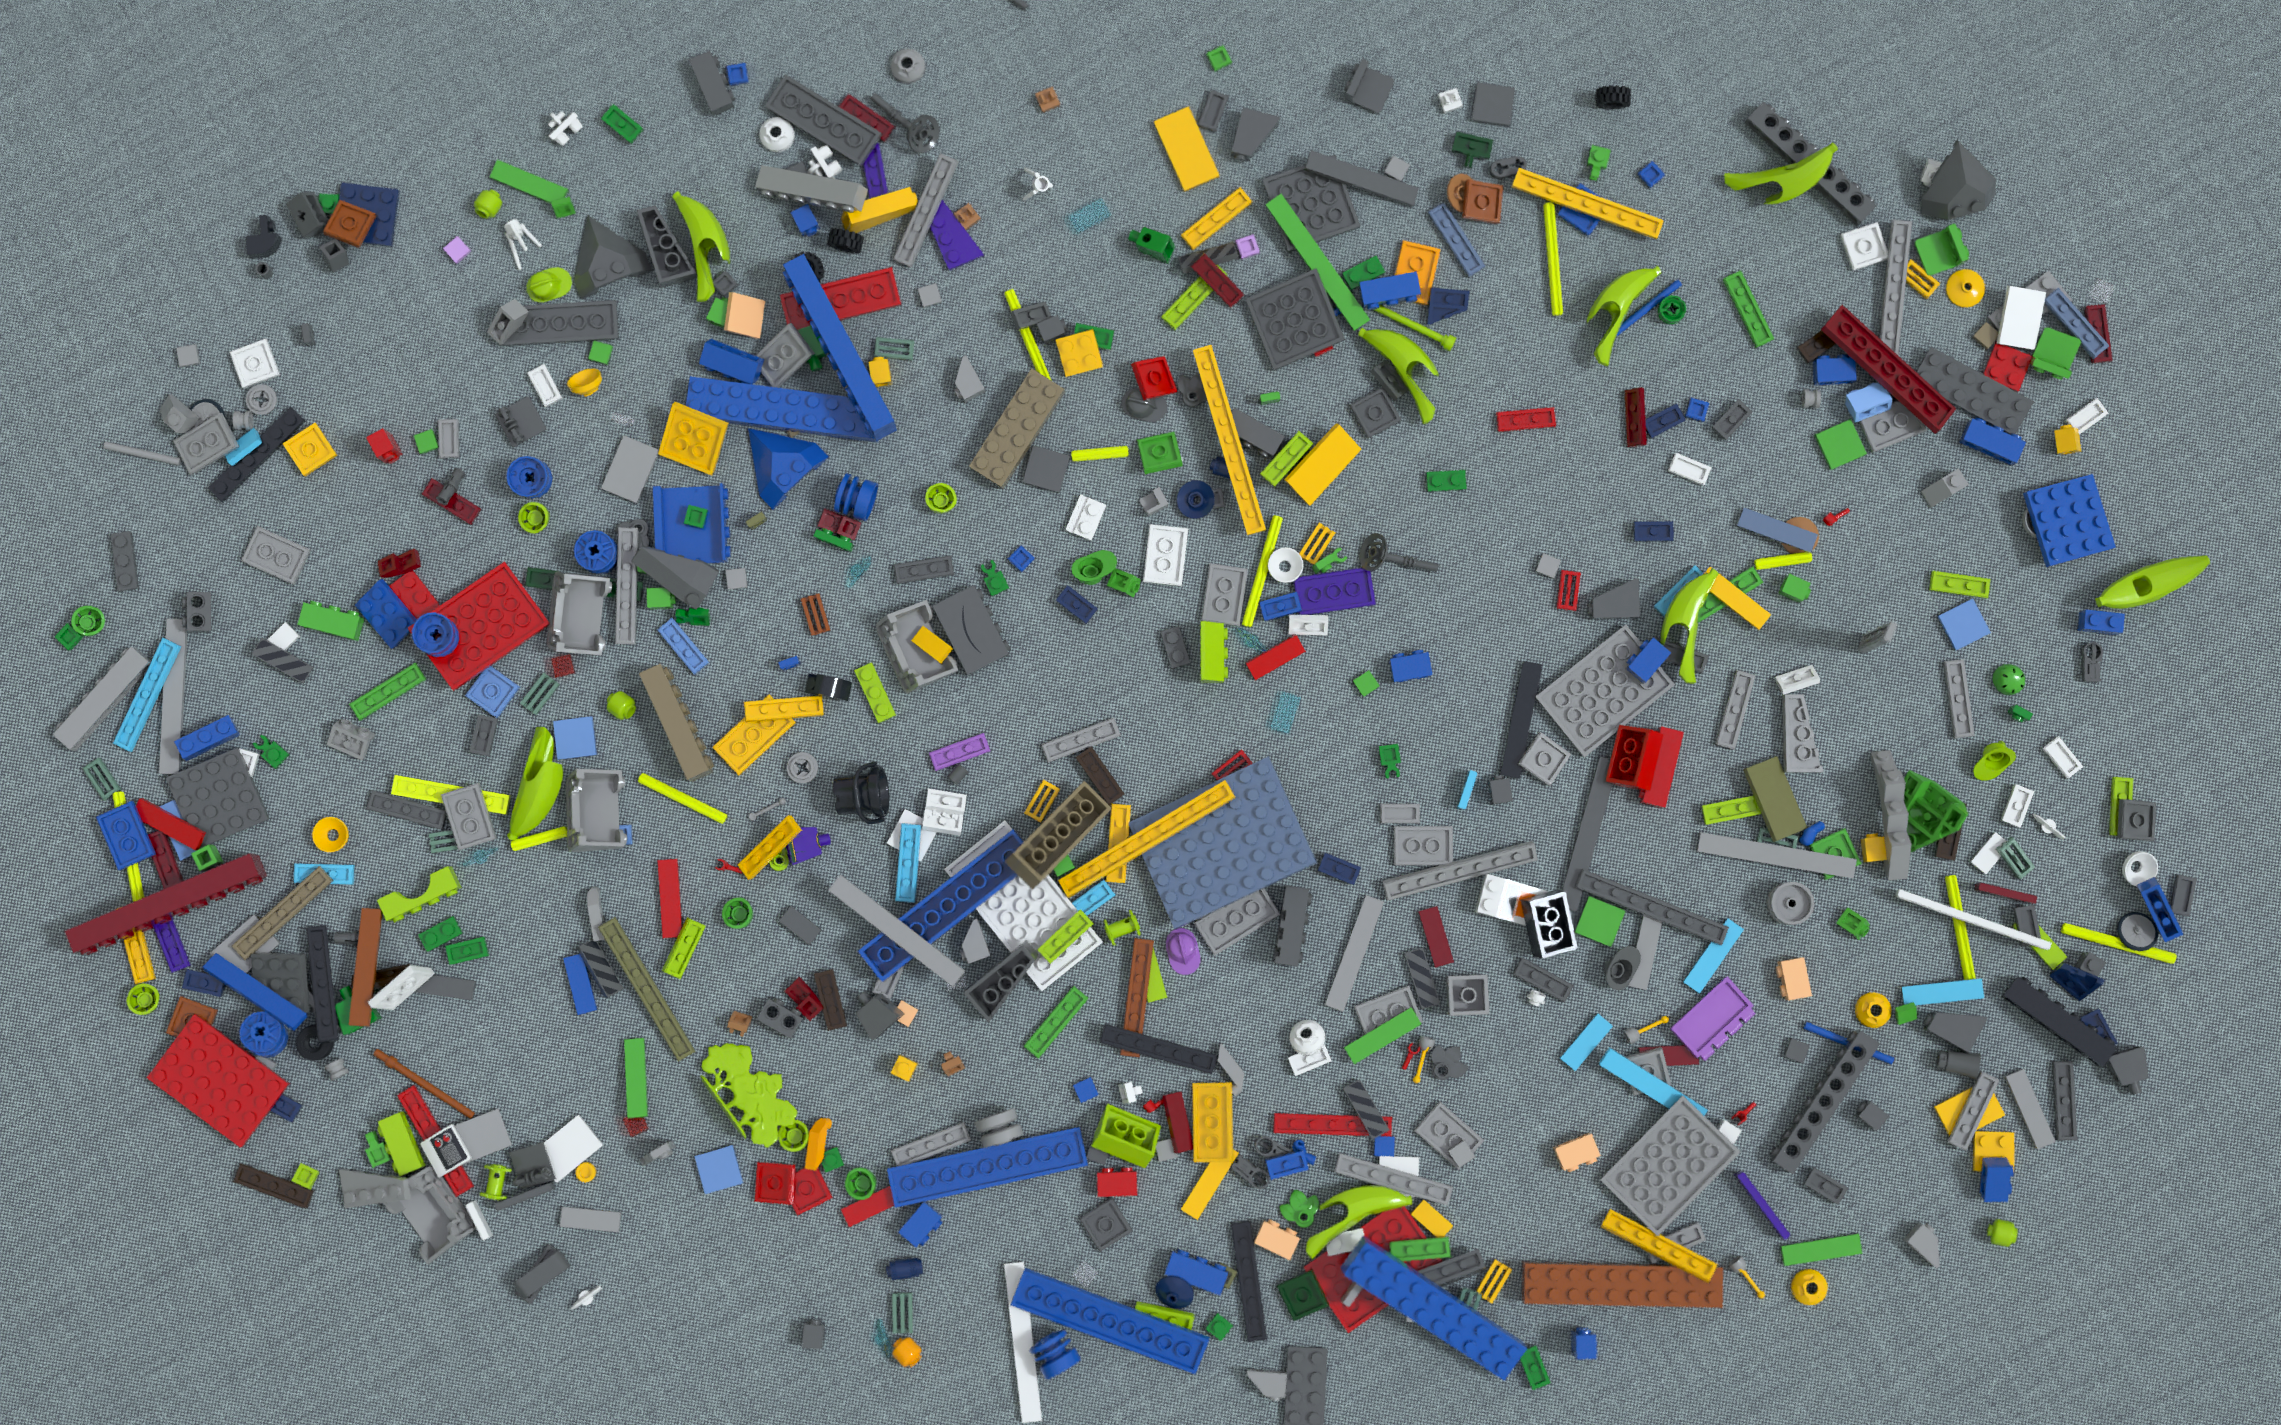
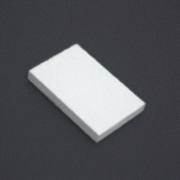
M2007 286L1997 344L2035 350L2046 292Z
M1150 524L1143 582L1182 587L1188 528Z
M410 965L375 995L368 1004L371 1008L394 1010L434 975L433 970L428 967Z
M577 1115L544 1142L556 1177L555 1182L558 1183L603 1146V1143L580 1115Z

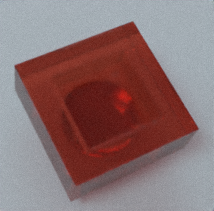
M570 654L551 659L555 678L576 674Z
M626 1117L622 1119L631 1138L649 1130L644 1117L630 1119Z

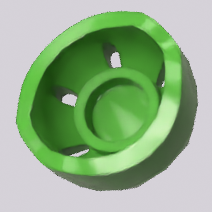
M82 606L74 612L71 623L73 629L78 634L90 637L100 633L104 627L105 618L100 609L92 606Z
M2003 664L1995 670L1992 677L1996 689L2004 695L2011 696L2017 694L2025 686V675L2016 665Z
M740 897L733 898L724 905L722 917L727 926L734 929H743L751 923L753 909L746 899Z
M856 1168L847 1174L845 1188L851 1197L865 1200L874 1193L876 1178L869 1169Z

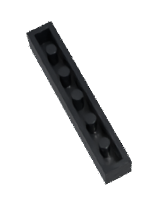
M2023 976L2022 978L2016 977L2002 997L2096 1066L2103 1068L2117 1050V1047L2114 1046L2115 1042L2106 1036L2104 1038L2097 1034L2098 1030L2092 1025L2088 1024L2086 1026L2081 1022L2082 1019L2073 1012L2070 1014L2065 1011V1006L2056 1000L2053 1002L2047 998L2049 995L2040 988L2036 990L2032 987V982Z

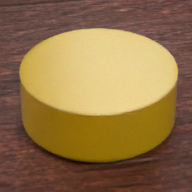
M584 1162L576 1168V1177L581 1182H589L596 1176V1168L592 1163Z

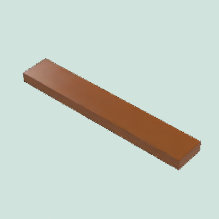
M362 908L349 1017L350 1026L370 1027L372 1008L368 1002L374 995L383 914L381 909Z
M1134 938L1123 1028L1143 1034L1154 940ZM1124 1049L1120 1051V1055L1140 1057L1138 1053Z

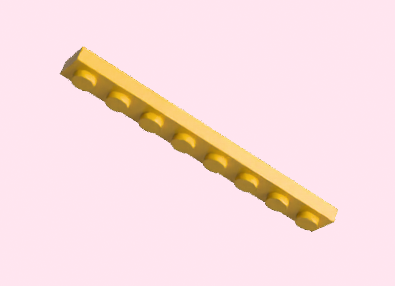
M1518 168L1512 184V188L1657 240L1664 222L1662 219L1522 168Z

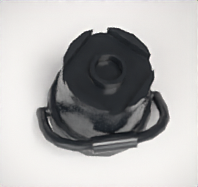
M876 761L860 766L855 774L834 778L833 796H836L837 802H834L838 815L857 814L866 824H877L885 821V817L889 812V787L886 773L883 767L878 766ZM863 814H873L880 818L867 819Z

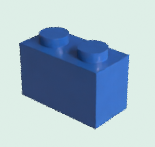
M1838 355L1837 358L1819 356L1813 362L1814 386L1853 384L1857 380L1855 360L1849 357V355Z
M2087 609L2080 611L2078 631L2108 635L2122 634L2125 614Z
M1655 638L1649 641L1646 639L1640 645L1641 651L1638 655L1633 654L1626 662L1629 664L1626 670L1643 684L1649 680L1671 654Z
M1423 650L1412 651V655L1404 656V653L1392 655L1393 658L1389 660L1393 683L1421 679L1433 675L1429 652L1424 653Z
M2007 1157L1983 1158L1980 1194L1984 1202H2008L2009 1194L2012 1193L2010 1177H2013L2014 1169Z
M924 1201L898 1233L914 1247H917L919 1244L923 1246L930 1238L927 1234L932 1229L936 1231L943 1223L940 1220L943 1215L928 1202Z
M1576 1327V1331H1571L1572 1355L1576 1359H1597L1596 1334L1588 1329V1327Z

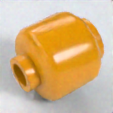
M910 1337L905 1339L899 1338L893 1344L894 1350L892 1355L903 1367H913L922 1357L920 1355L921 1348Z

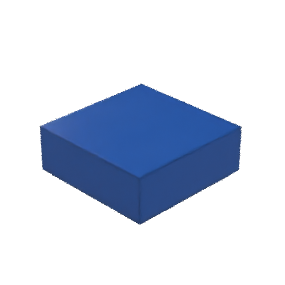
M745 63L726 66L730 86L749 83Z
M1653 161L1637 174L1649 188L1653 187L1665 176Z
M1690 398L1685 417L1704 422L1709 403Z
M1020 545L1008 560L1020 572H1023L1035 558Z
M798 656L778 662L780 669L783 671L801 664Z
M1091 1077L1073 1085L1081 1103L1099 1095Z
M1377 1137L1374 1140V1156L1394 1157L1395 1137Z

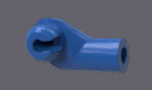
M1818 821L1806 828L1799 839L1800 843L1804 846L1811 845L1817 833L1825 829L1824 823Z
M1296 1140L1292 1145L1293 1151L1304 1150L1307 1163L1314 1165L1316 1156L1307 1153L1302 1140Z

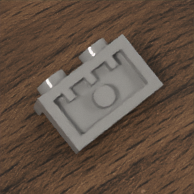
M339 719L332 726L327 745L363 760L366 757L370 741L375 737V733L371 732L368 728L354 725L349 720Z

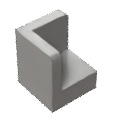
M1160 487L1139 500L1147 517L1168 507V502Z

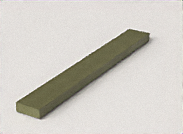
M614 917L599 926L600 932L677 1061L679 1062L694 1053L696 1050L617 918Z

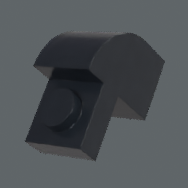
M268 215L259 216L260 235L245 236L247 255L251 259L269 257L280 247L281 237L277 233H273L276 230L275 222Z
M809 674L805 693L848 701L852 682L826 675Z

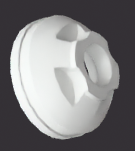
M770 118L763 123L760 129L761 143L771 152H783L789 149L794 142V129L783 118ZM779 127L782 131L781 135L778 137L771 136V129Z
M1280 548L1270 556L1268 570L1275 580L1282 583H1290L1301 575L1303 560L1294 549ZM1282 561L1290 563L1291 568L1288 572L1280 570L1279 564Z
M2137 851L2126 858L2123 863L2122 873L2127 882L2137 887V884L2153 877L2156 878L2158 863L2150 853ZM2135 861H2139V869L2137 871H2132V863Z
M1302 1020L1291 1029L1290 1043L1292 1048L1299 1054L1312 1055L1324 1046L1325 1032L1317 1022ZM1310 1029L1312 1035L1309 1038H1303L1300 1035L1302 1030Z

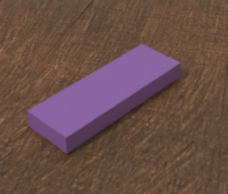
M982 733L932 751L929 755L935 771L991 751L985 734Z

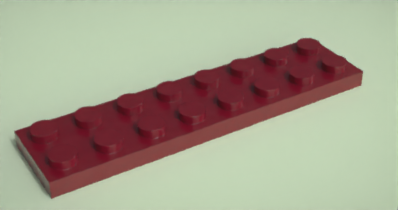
M1841 305L1821 328L1830 339L1934 434L1941 430L1956 410L1950 402L1845 306Z

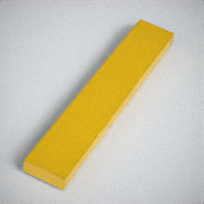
M1612 1209L1609 1210L1601 1225V1228L1709 1283L1718 1265L1662 1235L1657 1236L1652 1230Z

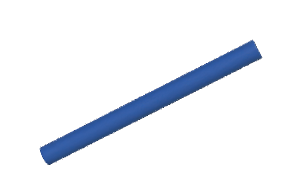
M1677 279L1622 323L1617 336L1658 305L1665 297H1668L1682 286L1681 282Z
M1807 1021L1804 1024L1803 1029L1844 1046L1848 1043L1847 1038ZM1855 1046L1853 1048L1854 1050L1861 1052L1859 1046ZM1877 1050L1872 1056L1890 1065L1894 1061V1057Z

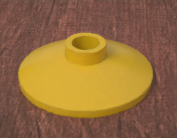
M1963 269L1956 271L1947 281V296L1952 303L1959 307H1972L1979 303L1984 296V281L1978 273L1972 270ZM1969 284L1970 290H1966L1964 285Z

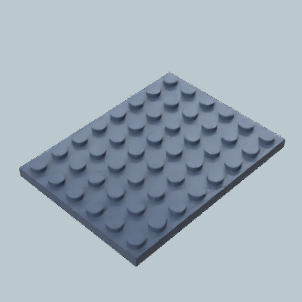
M1269 756L1129 822L1130 829L1134 835L1224 780L1227 781L1236 797L1142 854L1174 929L1187 925L1317 864Z

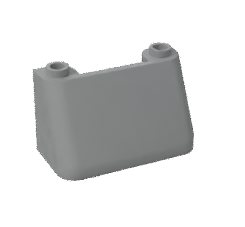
M555 572L549 615L550 624L547 633V647L556 652L602 655L606 642L600 635L603 598L612 590L610 578L569 572Z
M927 600L887 614L876 624L877 634L903 691L907 694L958 671L955 658L948 655L940 664L911 641L922 626L934 633L930 625L934 611Z
M575 769L568 775L566 780V814L569 852L611 850L625 847L627 835L622 829H619L618 793L625 786L622 770Z
M427 1167L408 1179L410 1199L383 1203L386 1209L393 1214L402 1212L423 1240L424 1244L420 1246L419 1252L427 1265L472 1233L476 1228L470 1214L455 1196L444 1178H438L433 1167Z

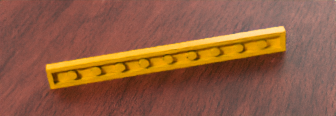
M1212 345L1194 349L1193 354L1247 536L1266 531Z
M1224 780L1058 881L1066 896L1070 898L1236 797L1227 781Z

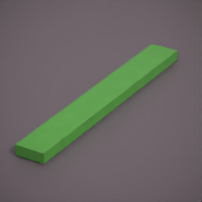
M1280 194L1265 204L1309 269L1313 270L1316 268L1318 270L1327 294L1353 331L1370 321V318L1283 195Z

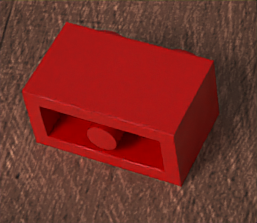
M384 428L366 437L375 456L384 463H394L399 459V456L403 455L393 435Z
M1122 1167L1121 1171H1113V1168H1101V1172H1097L1098 1197L1137 1196V1171H1133V1167Z

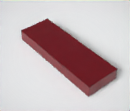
M849 93L839 105L841 109L882 134L879 140L885 143L895 129L893 124Z
M1205 253L1191 265V268L1230 308L1245 295Z
M2105 304L2085 306V318L2109 345L2096 358H2091V364L2111 362L2113 360Z
M1638 387L1624 390L1627 447L1645 446L1647 441L1644 388Z
M431 478L422 495L472 525L482 509L457 493L452 495L447 505L440 504L436 497L443 489V484Z
M159 830L148 834L156 855L152 856L163 888L166 889L183 882L184 880L167 835Z
M1977 883L1974 887L1975 891L2028 904L2037 903L2038 897L2035 895L1985 883Z
M1435 906L1418 911L1434 967L1453 963L1454 960L1438 907Z
M1684 1045L1638 1047L1639 1053L1662 1047L1667 1066L1699 1065V1057L1695 1058Z
M1182 1091L1163 1095L1162 1100L1174 1154L1193 1150V1141Z

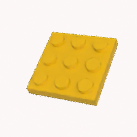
M674 402L658 454L712 476L729 423Z

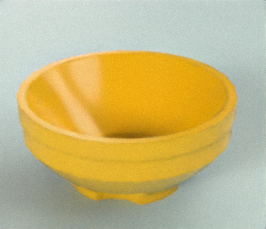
M585 369L570 377L567 385L570 391L575 394L584 395V397L590 396L598 391L602 376L598 369Z
M326 817L316 823L313 828L312 838L320 850L336 852L346 845L349 831L342 820L335 817ZM333 829L339 833V837L335 841H331L328 838L329 831Z
M1875 992L1862 995L1855 1006L1857 1019L1862 1025L1869 1028H1878L1886 1024L1892 1012L1888 999L1882 994ZM1874 1004L1881 1007V1013L1878 1016H1873L1870 1012V1008Z
M1801 1270L1792 1279V1294L1797 1301L1804 1305L1818 1304L1827 1294L1828 1286L1826 1279L1816 1270ZM1814 1282L1817 1285V1291L1814 1294H1809L1806 1291L1808 1283Z

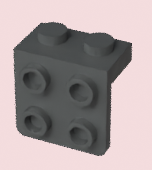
M1362 59L1360 64L1356 63L1353 68L1352 74H1354L1352 81L1348 80L1344 88L1346 92L1345 99L1372 112L1380 113L1394 85V79L1369 68V61Z

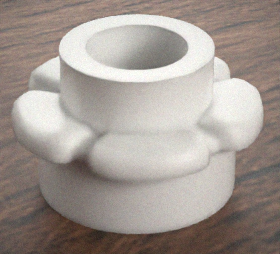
M1531 990L1530 994L1527 995L1529 1003L1535 1006L1545 1004V994Z

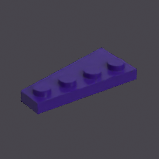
M942 200L930 227L950 271L984 257V254Z

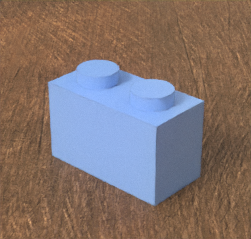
M1879 382L1871 383L1865 388L1852 390L1846 394L1845 405L1856 423L1890 410L1892 398Z

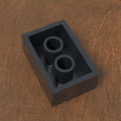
M1554 890L1521 899L1533 957L1543 959L1578 949L1565 891Z

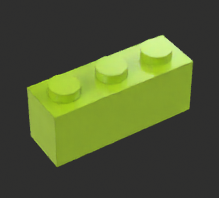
M404 1111L378 1121V1132L386 1141L385 1149L388 1155L392 1156L394 1161L392 1166L396 1174L399 1173V1176H403L426 1166Z

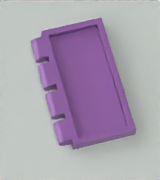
M1726 976L1682 1016L1670 1030L1695 1058L1700 1057L1703 1061H1706L1715 1052L1711 1045L1719 1049L1729 1039L1725 1032L1733 1036L1743 1026L1739 1019L1746 1023L1755 1015V1012L1751 1009L1754 1005Z

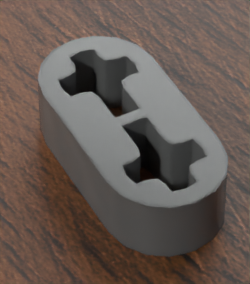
M1521 156L1497 160L1492 164L1490 173L1495 179L1516 176L1518 169L1517 167L1510 168V166H1514L1516 161H1518L1519 164H1522L1521 168L1525 170L1527 162ZM1497 165H1499L1500 168L1507 167V169L1502 170L1501 174H1499L1498 171H1494Z

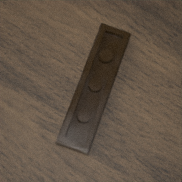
M240 1163L233 1180L237 1184L308 1209L315 1191L244 1163Z

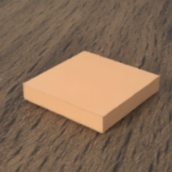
M730 292L724 331L760 339L765 301Z

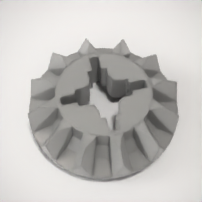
M255 385L246 395L247 407L257 415L269 414V412L275 410V405L278 402L277 394L267 385ZM264 395V398L269 401L263 402L262 405L257 400H254Z
M805 752L796 753L787 763V772L793 781L801 784L807 783L816 777L818 764L811 754ZM807 762L806 768L810 772L808 773L802 771L799 775H797L799 773L798 771L800 770V768L798 767V765H796V763L803 765Z

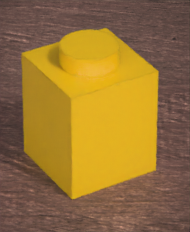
M876 357L873 358V361H869L870 376L875 386L892 385L888 359Z
M2072 425L2060 426V430L2054 431L2057 454L2065 455L2082 452L2078 428L2072 427Z
M1878 833L1866 834V838L1861 839L1863 862L1887 860L1884 837H1878Z
M899 1055L891 1074L909 1082L918 1063L903 1055Z

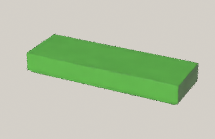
M1449 1237L1389 1242L1390 1254L1401 1261L1450 1257Z

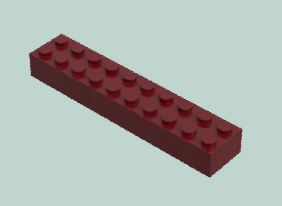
M249 853L65 931L73 953L86 954L87 956L98 952L97 948L111 947L117 944L116 940L130 939L135 936V932L149 931L153 929L152 925L160 923L162 925L172 921L171 917L178 915L181 917L190 913V909H200L208 906L209 901L225 899L227 897L226 894L232 892L234 894L245 890L244 887L247 885H258L263 882V878L268 876L259 855Z

